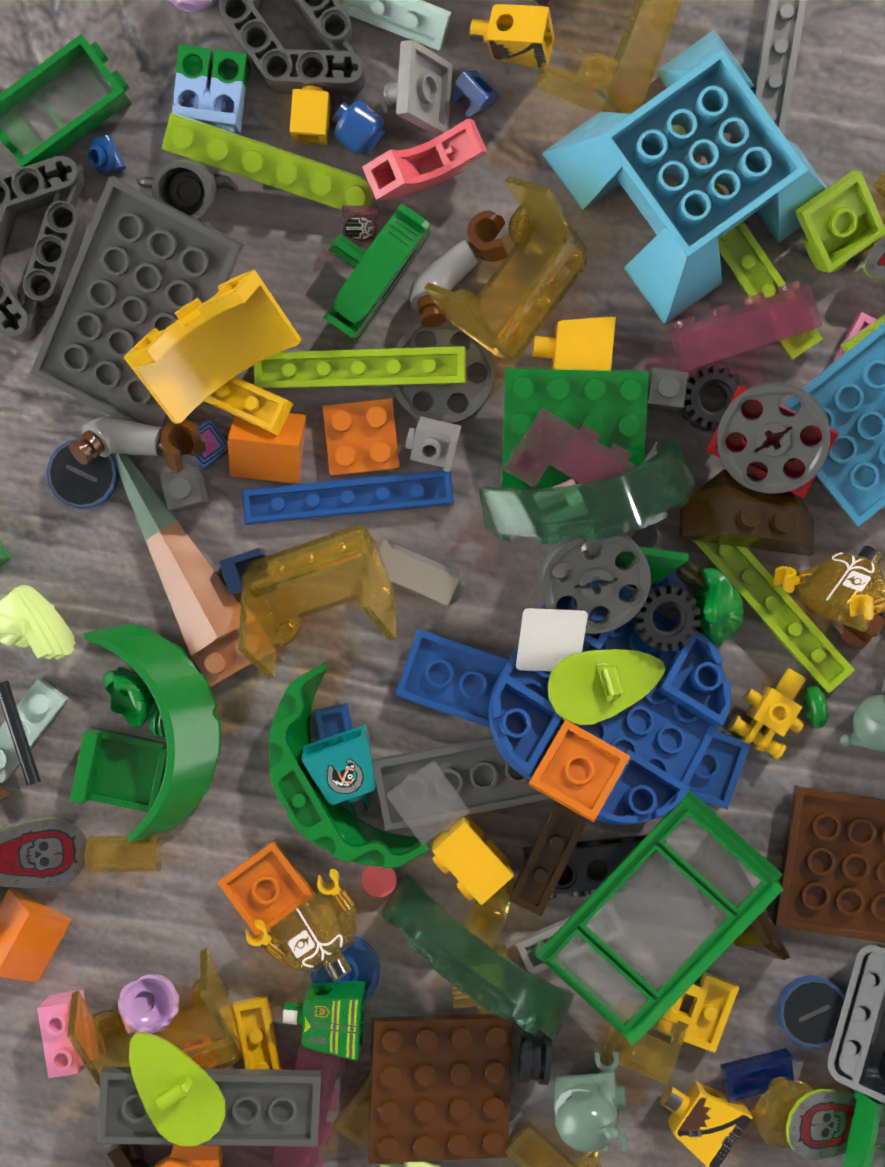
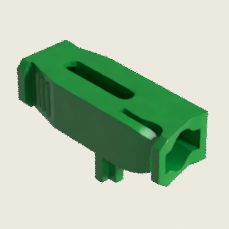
M400 204L367 251L342 234H339L332 242L329 252L354 268V270L340 289L336 301L328 312L325 313L323 319L350 338L358 341L413 261L425 240L429 237L430 223L407 206Z

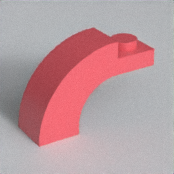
M468 118L422 145L406 150L391 149L362 168L376 200H390L412 195L447 181L464 172L462 169L464 166L488 152L474 120Z

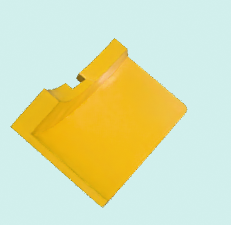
M255 269L218 285L219 291L215 296L203 303L197 297L174 313L178 320L165 330L158 331L154 328L124 356V359L174 424L183 422L207 397L241 372L276 353L295 347L301 342L300 336Z

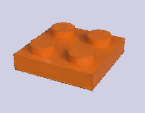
M392 398L323 406L330 476L400 469Z
M565 720L532 776L529 786L594 823L631 756Z
M276 839L272 840L217 881V884L255 935H259L262 932L255 926V920H262L266 925L268 933L294 914L297 908H302L316 897V893Z

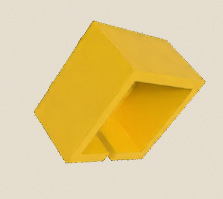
M469 815L456 817L433 837L432 852L435 856L432 857V860L443 873L447 874L450 871L459 881L456 884L457 888L469 901L475 898L480 905H483L514 876L511 862L490 838L483 842L481 837L485 834L484 831Z

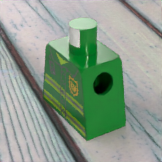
M366 981L315 983L310 985L303 1004L285 1003L283 1024L302 1026V1045L305 1048L358 1061L363 1044Z

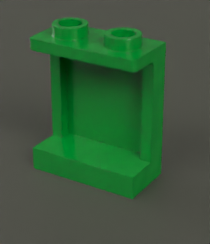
M95 727L85 730L69 801L84 804L91 800L144 811L148 814L158 796L164 778L167 753L166 742Z

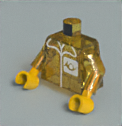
M864 546L857 557L842 552H835L826 561L805 571H796L787 566H780L775 569L773 580L775 586L783 585V590L787 593H792L794 589H798L807 611L865 632L870 621L873 619V615L885 611V580L881 568L878 566L882 555L871 546Z
M330 869V877L333 880L331 883L324 882L321 876L318 875L317 887L320 892L270 927L272 933L267 934L266 925L262 920H255V926L262 932L259 935H252L248 930H245L247 942L252 946L261 945V948L277 961L298 971L306 970L307 972H313L325 966L334 982L347 975L352 969L342 955V952L355 943L353 935L357 930L356 905L345 888L339 885L338 871Z

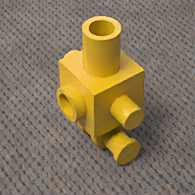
M788 668L775 689L764 685L758 693L749 688L743 700L751 704L746 715L753 720L748 724L741 720L740 716L736 715L731 720L728 730L742 736V740L747 744L755 743L754 749L758 752L766 751L775 760H778L783 755L786 745L772 739L775 733L782 737L785 736L788 729L799 733L805 724L804 721L797 717L802 706L793 700L806 681V678ZM765 726L762 733H760L759 730L761 729V727Z

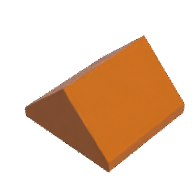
M289 413L278 436L234 416L228 436L230 477L300 484L307 415Z
M12 887L9 888L0 905V977L38 983L73 919Z

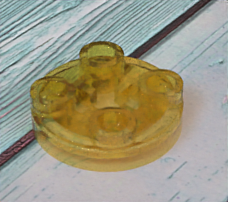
M777 1077L770 1082L769 1090L762 1095L756 1107L751 1111L752 1121L766 1143L777 1148H791L786 1136V1123L789 1113L801 1097L808 1092L815 1091L812 1086L802 1081H788L785 1077Z

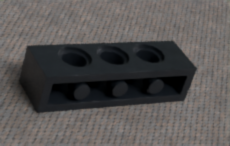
M648 834L578 841L567 862V865L570 867V873L567 877L559 879L550 900L557 898V894L571 892V896L574 897L591 895L592 890H596ZM533 846L523 847L524 864ZM655 850L615 893L626 891V886L640 885L642 889H657L662 886L661 883L671 882L669 861ZM596 860L603 861L605 868L602 873L591 875L587 872L591 862Z

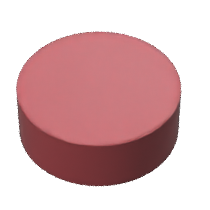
M369 865L365 867L362 875V885L368 894L374 897H385L394 890L397 883L395 868Z

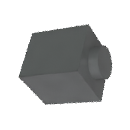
M653 367L649 371L647 409L674 413L683 409L688 372Z
M190 467L178 473L171 472L159 475L168 510L179 512L210 504L201 469Z

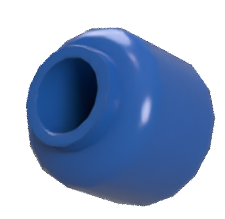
M361 100L355 101L350 106L344 102L332 118L337 124L333 132L334 137L355 155H361L364 152L370 155L386 133L382 129L384 126L383 118Z

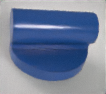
M111 135L96 137L92 140L88 150V157L92 166L99 173L107 174L113 172L117 174L126 169Z

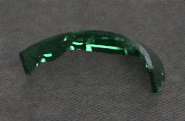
M674 433L668 435L667 443L655 456L640 465L612 476L553 488L503 489L484 487L480 488L479 492L485 527L498 539L511 542L515 537L523 536L533 537L541 544H560L563 539L569 537H580L585 541H593L622 535L628 531L642 529L667 518L668 509L671 507L682 508L689 501L688 494L695 487V478Z
M406 873L383 905L381 915L386 922L393 924L402 931L404 942L415 953L428 959L433 964V969L453 986L505 1021L508 1018L514 1020L524 1031L535 1035L540 1029L550 1039L555 1038L563 1025L576 993L571 989L556 986L535 976L500 954L452 917L411 875Z

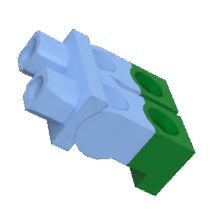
M179 44L172 112L236 134H241L246 87L252 68L247 53L215 49L213 55L210 48Z

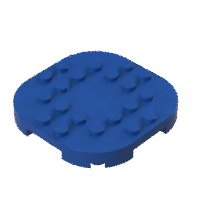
M592 580L590 582L591 587L598 586V580ZM623 586L618 596L622 599L632 598L633 590ZM569 595L563 596L557 601L556 607L560 610H568L574 606L576 599ZM544 604L540 609H547V608H546V606H545V604ZM604 606L595 607L591 610L589 618L594 621L604 619L608 614V608ZM655 610L653 623L657 629L669 630L676 625V622ZM632 620L608 632L597 634L585 633L582 652L613 649L635 650L659 658L665 665V672L660 681L645 697L613 717L593 725L578 726L631 756L596 820L613 825H634L659 818L671 811L691 788L688 784L718 727L724 725L731 701L730 682L726 681L721 664L724 661L709 639L696 629H694L697 632L695 638L690 636L687 639L690 643L685 647L679 645V650L675 651L671 649L661 651L648 645L634 631L633 625L635 624ZM518 643L493 687L489 702V725L493 740L503 758L518 773L531 780L565 720L555 712L549 700L547 684L551 671H525L516 668Z

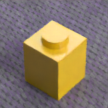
M311 85L304 86L302 89H293L290 134L293 143L328 146L331 116L329 92Z

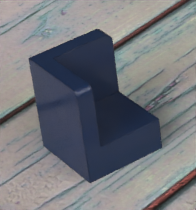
M257 548L219 561L230 595H235L274 581L264 548Z

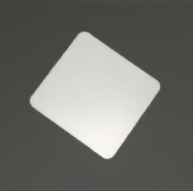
M525 609L522 617L516 668L525 671H552L563 658L571 654L581 653L588 617L587 612L580 610Z

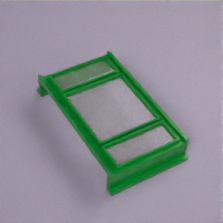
M689 789L682 801L669 811L546 943L541 939L532 948V952L634 1047L784 890L778 881L783 874Z

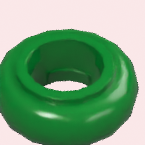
M808 686L805 688L802 697L805 716L813 728L820 729L827 724V702L818 686Z

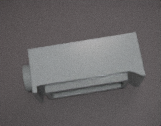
M385 539L370 572L446 606L449 605L450 600L458 602L466 584L460 581L462 573L459 572L457 577L453 576V569L397 544L393 549Z

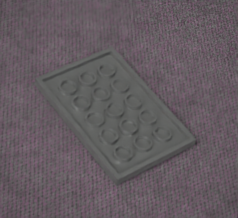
M109 176L30 374L114 418L164 427L168 420V415L124 359V356L154 328L158 331L165 330L178 320L174 313L197 297L203 303L215 296L219 291L218 285L230 279L244 244L114 176Z

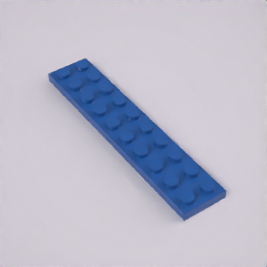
M418 628L395 695L490 728L489 702L491 693L509 659ZM716 731L688 784L691 787L690 790L702 801L728 810L750 744L745 743L742 739Z

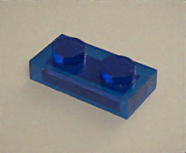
M787 1048L720 1064L723 1095L728 1103L795 1086L792 1055Z

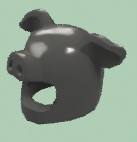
M180 159L170 161L159 168L154 177L136 179L139 186L152 189V196L202 223H204V216L215 202L217 188L222 187L234 192L238 191V186L229 176L213 174L207 166L195 160Z

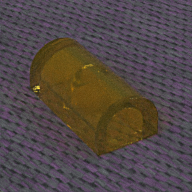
M160 834L129 843L127 835L90 836L85 846V867L87 872L160 871Z

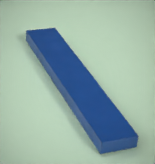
M443 470L241 490L245 525L454 505L451 471L446 472Z

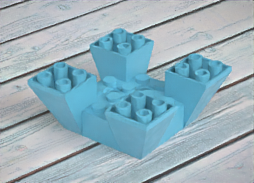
M715 29L656 71L667 87L660 94L632 114L599 111L542 153L582 211L621 184L657 236L624 267V270L664 325L722 284L719 238L756 213L776 242L780 243L801 228L794 211L827 188L797 144L785 138L752 91L755 85ZM672 125L682 126L687 134L679 135L675 133ZM723 134H732L736 138L737 143H729ZM699 154L704 156L708 165L698 164L694 160L693 155ZM669 175L674 177L678 182V186H668L664 182L663 176ZM714 184L724 185L728 189L729 195L719 194Z

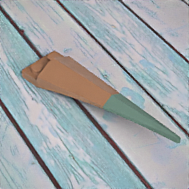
M111 454L190 655L194 658L210 687L213 688L271 655L273 652L255 620L237 597L229 594L226 583L207 561L174 515L168 510L129 455Z

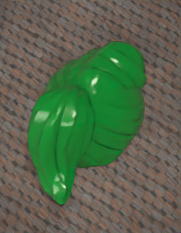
M705 568L703 574L706 585L699 587L694 594V599L697 602L695 606L700 608L701 612L700 615H697V619L701 620L700 627H696L699 632L709 639L715 648H718L725 640H730L734 636V632L742 624L743 603L740 593L733 588L729 580L720 571L713 568Z
M123 667L107 671L103 676L105 690L111 695V711L123 715L128 724L134 728L142 727L148 720L152 734L155 737H166L159 708L142 678L136 672Z

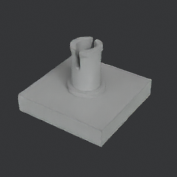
M413 39L401 41L398 82H391L385 85L384 98L386 103L391 105V107L396 106V115L435 136L443 134L449 129L453 64Z

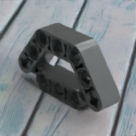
M220 0L219 10L228 32L243 53H247L252 66L267 87L273 92L293 94V89H302L304 86L311 85L322 88L324 91L329 92V95L350 96L361 92L365 86L366 79L363 61L351 47L353 34L350 18L338 0H324L318 6L308 5L309 0H292L327 50L284 49L259 13L263 0ZM234 10H245L244 15L240 18L230 17ZM334 26L344 28V31L337 36L327 33ZM256 38L266 39L264 45L259 48L250 46L251 42ZM282 66L287 69L282 76L274 77L270 75V72L275 67ZM313 67L322 70L321 74L315 78L305 75L307 70ZM329 68H334L332 70L333 78L330 77ZM347 70H353L351 73V77H344L347 73Z
M63 155L0 175V193L5 192V199L0 204V266L17 216L49 206L23 279L21 297L0 268V287L3 289V295L0 299V332L17 342H28L36 336L38 330L37 321L42 306L54 307L58 305L86 232L87 224L85 218L76 209L79 196L86 187V176L72 159ZM66 172H70V173L67 174V179H68V180L65 181V182H63V180L66 179L65 173H66ZM39 181L37 191L33 194H27L29 184ZM65 215H73L72 223L66 228H60L61 219ZM55 248H61L60 258L54 262H49L50 252ZM44 281H49V291L45 295L38 296L39 285ZM10 312L11 314L19 318L18 325L20 327L17 330L14 329L16 327V323L14 322L12 317L7 315L6 313Z

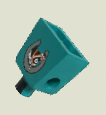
M366 724L303 746L302 762L330 805L347 801L352 814L363 813L371 807L366 793L376 790L377 785L372 765L373 754Z

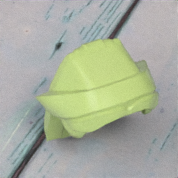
M20 585L0 600V642L2 644L18 647L31 646L37 659L46 658L48 660L64 658L75 650L73 647L76 644L74 641L75 637L55 610L54 604H50L34 588L28 585Z

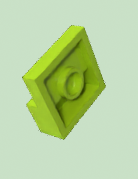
M852 170L794 211L805 233V237L801 240L814 268L826 273L842 269L846 266L849 259L859 252L871 249L876 240L885 234V226L861 171Z

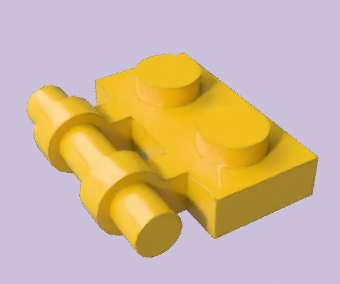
M704 972L700 983H694L661 1017L657 1029L662 1033L670 1035L674 1024L683 1026L680 1034L682 1041L715 1053L738 993V984ZM685 994L694 996L689 1013L680 1010Z

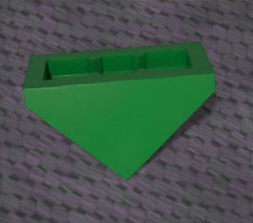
M640 547L650 567L651 585L686 563L689 558L687 553ZM623 551L617 555L616 559L624 567L633 561L634 554L629 551Z

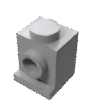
M420 416L417 428L410 427L405 448L412 450L410 460L444 467L443 471L450 472L461 426Z

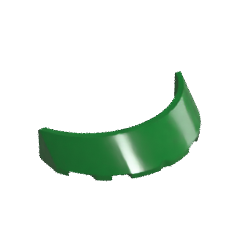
M133 623L83 633L85 640L110 650L137 672L153 695L164 725L167 753L162 785L146 817L127 835L128 843L172 830L187 819L212 785L217 759L221 753L222 740L221 721L216 714L217 703L204 674L199 673L186 656L187 653L176 643H171L159 634L146 629L147 627Z
M325 661L293 680L284 692L277 707L268 741L269 771L273 788L279 802L286 807L287 816L293 825L311 843L314 842L322 849L333 854V857L346 862L381 866L382 868L400 867L430 849V841L427 836H405L386 832L360 820L342 806L341 803L330 805L302 762L303 746L311 743L310 719L315 694L324 674L330 667L328 662Z

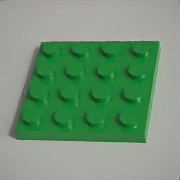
M505 367L501 510H564L569 507L567 500L540 510L534 495L574 479L588 512L641 513L649 371Z

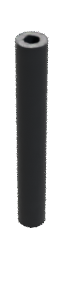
M9 681L1 682L0 705L26 784L29 786L41 782Z

